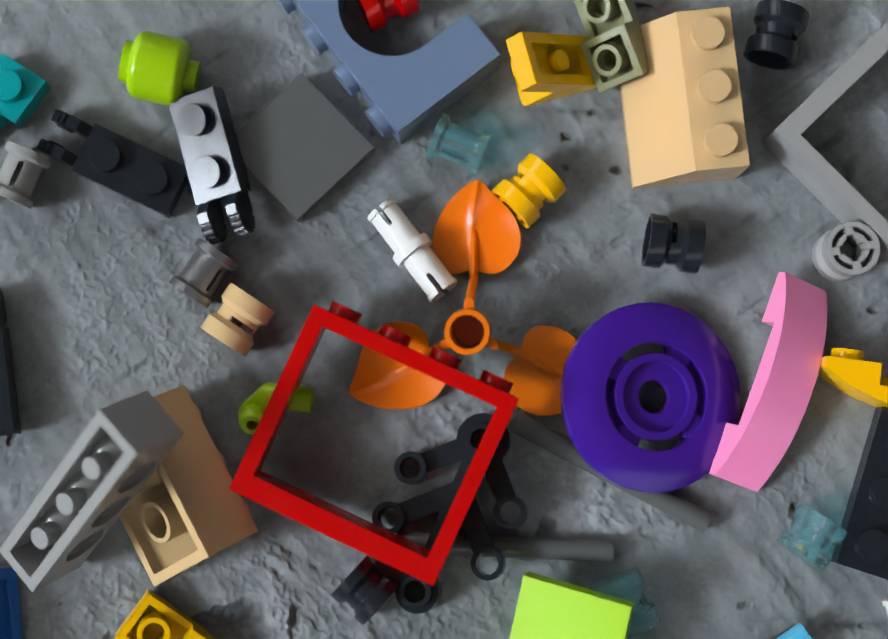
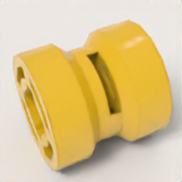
M529 153L518 164L519 177L513 176L511 179H503L492 189V193L508 207L517 222L528 229L540 218V209L544 206L543 201L555 203L567 190L559 176L543 160L532 153Z

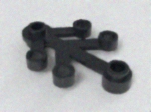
M479 413L467 418L460 425L456 440L421 454L412 451L402 453L395 461L394 471L401 482L410 485L422 483L431 471L460 461L462 462L453 482L401 503L389 501L380 503L373 511V524L397 534L406 527V524L439 512L424 547L431 551L477 451L473 443L474 436L477 432L487 429L493 415ZM506 427L485 476L497 501L493 507L494 520L505 529H517L525 523L528 510L526 504L516 496L503 462L511 444L510 433ZM416 458L420 462L421 470L418 476L409 479L404 474L403 467L407 460ZM475 496L462 523L473 551L471 569L479 579L486 581L494 580L503 574L506 567V559L503 553L494 546ZM507 502H515L520 508V516L514 523H507L501 517V509ZM388 508H394L399 516L397 525L391 529L386 528L381 519L383 512ZM487 552L494 554L498 560L497 570L492 574H485L479 567L480 557ZM406 573L398 580L400 585L395 590L396 599L399 605L407 612L413 614L425 613L435 608L442 596V586L438 578L434 586ZM413 581H419L425 587L426 594L420 602L411 600L408 595V587Z

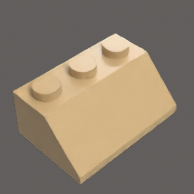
M730 6L674 12L641 24L648 73L620 84L632 189L736 179L750 166Z
M185 385L153 397L184 434L119 516L154 587L258 532L247 502L240 494L229 490L233 479L227 470L226 461L221 452L217 450L202 421L201 412L192 401Z

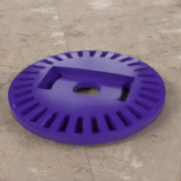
M650 302L636 303L615 309L593 322L580 335L572 347L564 366L561 378L560 401L565 428L571 442L582 459L596 473L626 489L658 493L686 487L709 473L726 423L738 425L741 394L733 360L716 333L698 317L681 308ZM640 344L663 345L664 354L648 353L636 356L628 361L621 357L629 349ZM649 380L660 383L665 389L667 396L664 408L655 414L645 411L638 400L640 387ZM678 434L680 436L681 442L668 449L650 451L638 447L641 439L655 441L669 439Z

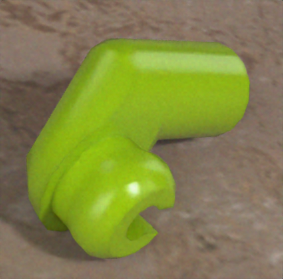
M267 382L262 384L240 406L238 424L246 434L254 435L277 383ZM300 385L288 411L311 413L314 402V387Z

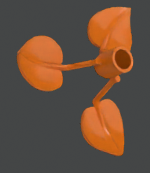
M474 180L460 189L446 204L437 220L432 239L433 251L449 273L459 274L469 271L464 309L455 312L449 317L444 329L445 339L431 347L426 332L418 325L402 321L390 322L385 325L413 337L408 347L429 356L432 347L442 351L451 348L459 354L471 355L481 351L485 346L492 350L496 349L515 356L516 358L506 367L504 379L514 383L510 394L519 398L516 406L523 411L540 416L561 414V378L566 360L577 339L559 327L537 325L527 332L522 348L492 337V324L489 317L483 311L475 308L479 271L486 274H497L507 269L519 253L521 233L518 222L508 207L482 181ZM380 326L379 328H377V329L375 330V332L378 333L379 330H380V328H381V326ZM363 346L353 380L349 387V394L363 403L378 408L411 409L432 401L442 391L445 383Z

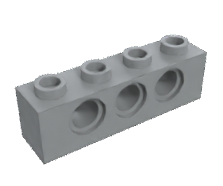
M148 391L100 408L0 547L2 556L32 592L81 567L184 434Z

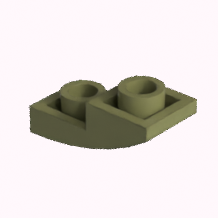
M573 0L589 39L580 43V46L599 93L648 73L645 44L634 0Z

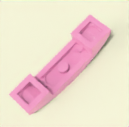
M787 272L778 273L762 319L763 323L773 327L740 423L739 425L726 423L709 474L758 492L780 463L803 419L818 377L827 330V291Z

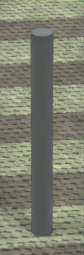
M521 412L518 415L511 432L702 533L708 527L712 518V513L671 491L658 493L639 492L620 487L606 480L582 459L570 438Z
M401 531L397 535L425 547L430 532ZM457 534L448 555L473 556V551L466 534ZM491 535L495 548L499 549L505 558L613 562L614 558L613 540ZM487 552V553L483 554L481 557H496V556H495L494 554H492V553Z

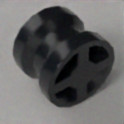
M367 555L335 589L331 596L338 603L346 602L354 609L355 619L364 625L388 600L400 584L393 577H384L376 570V561Z

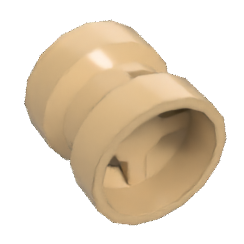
M230 282L221 295L223 304L217 312L208 314L200 328L246 357L254 345L253 335L259 327L267 326L275 312ZM232 316L243 323L241 327L230 321Z

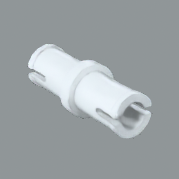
M395 198L386 200L379 205L385 214L383 212L379 213L377 209H374L367 219L375 226L395 254L392 259L399 268L406 267L427 295V299L430 303H433L445 295L441 288L451 291L458 284V281L455 277H452L430 248L433 242L426 233L420 234L398 206ZM433 277H434L435 280L439 283V285L441 286V288H440V287L438 286V284L434 281Z

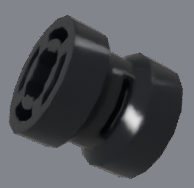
M785 0L760 1L757 4L753 18L756 25V33L747 39L743 53L744 57L751 63L768 69H793L796 66L800 52L796 41L798 36L806 31L809 12L804 7Z
M651 213L645 229L642 266L659 269L664 264L675 265L680 272L698 273L706 241L705 221L687 219L683 223L672 222L667 215Z

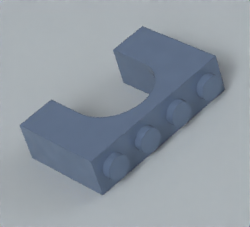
M275 0L285 14L289 15L293 11L298 14L306 25L300 30L313 50L319 56L325 51L328 52L338 65L333 70V73L343 88L351 96L359 92L370 106L365 113L373 126L383 137L391 132L399 144L403 143L499 69L501 54L468 13L421 48L404 55L385 56L364 49L349 36L342 22L347 0Z

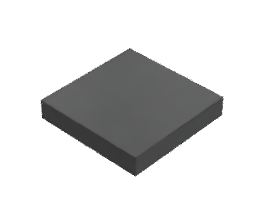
M303 73L297 76L236 133L244 166L299 223L375 152L374 146Z

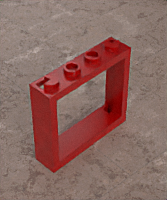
M332 301L329 310L313 305L229 490L434 586L519 401L518 397L510 394L514 383L486 370L482 371L479 379L459 371L463 362L462 359L435 347H432L429 356L408 347L413 337L383 323L378 333L358 324L362 317L361 313L335 301ZM325 329L496 407L431 551L261 471Z

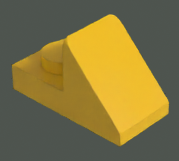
M521 31L506 40L511 58V69L523 106H532L597 88L580 43L588 40L587 36Z

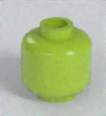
M142 31L136 36L134 41L126 40L120 57L118 79L119 82L126 83L127 91L131 97L169 106L168 104H173L178 98L184 97L185 91L196 92L201 62L192 60V49L187 40L156 32Z

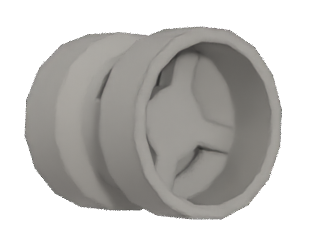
M847 221L823 233L815 241L812 248V262L815 270L822 277L831 281L843 282L869 271L877 263L880 256V242L876 233L868 225L856 221Z

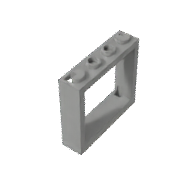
M887 21L789 115L762 144L841 223L856 221L868 225L876 233L880 242V256L878 260L888 269V221L801 135L888 51Z

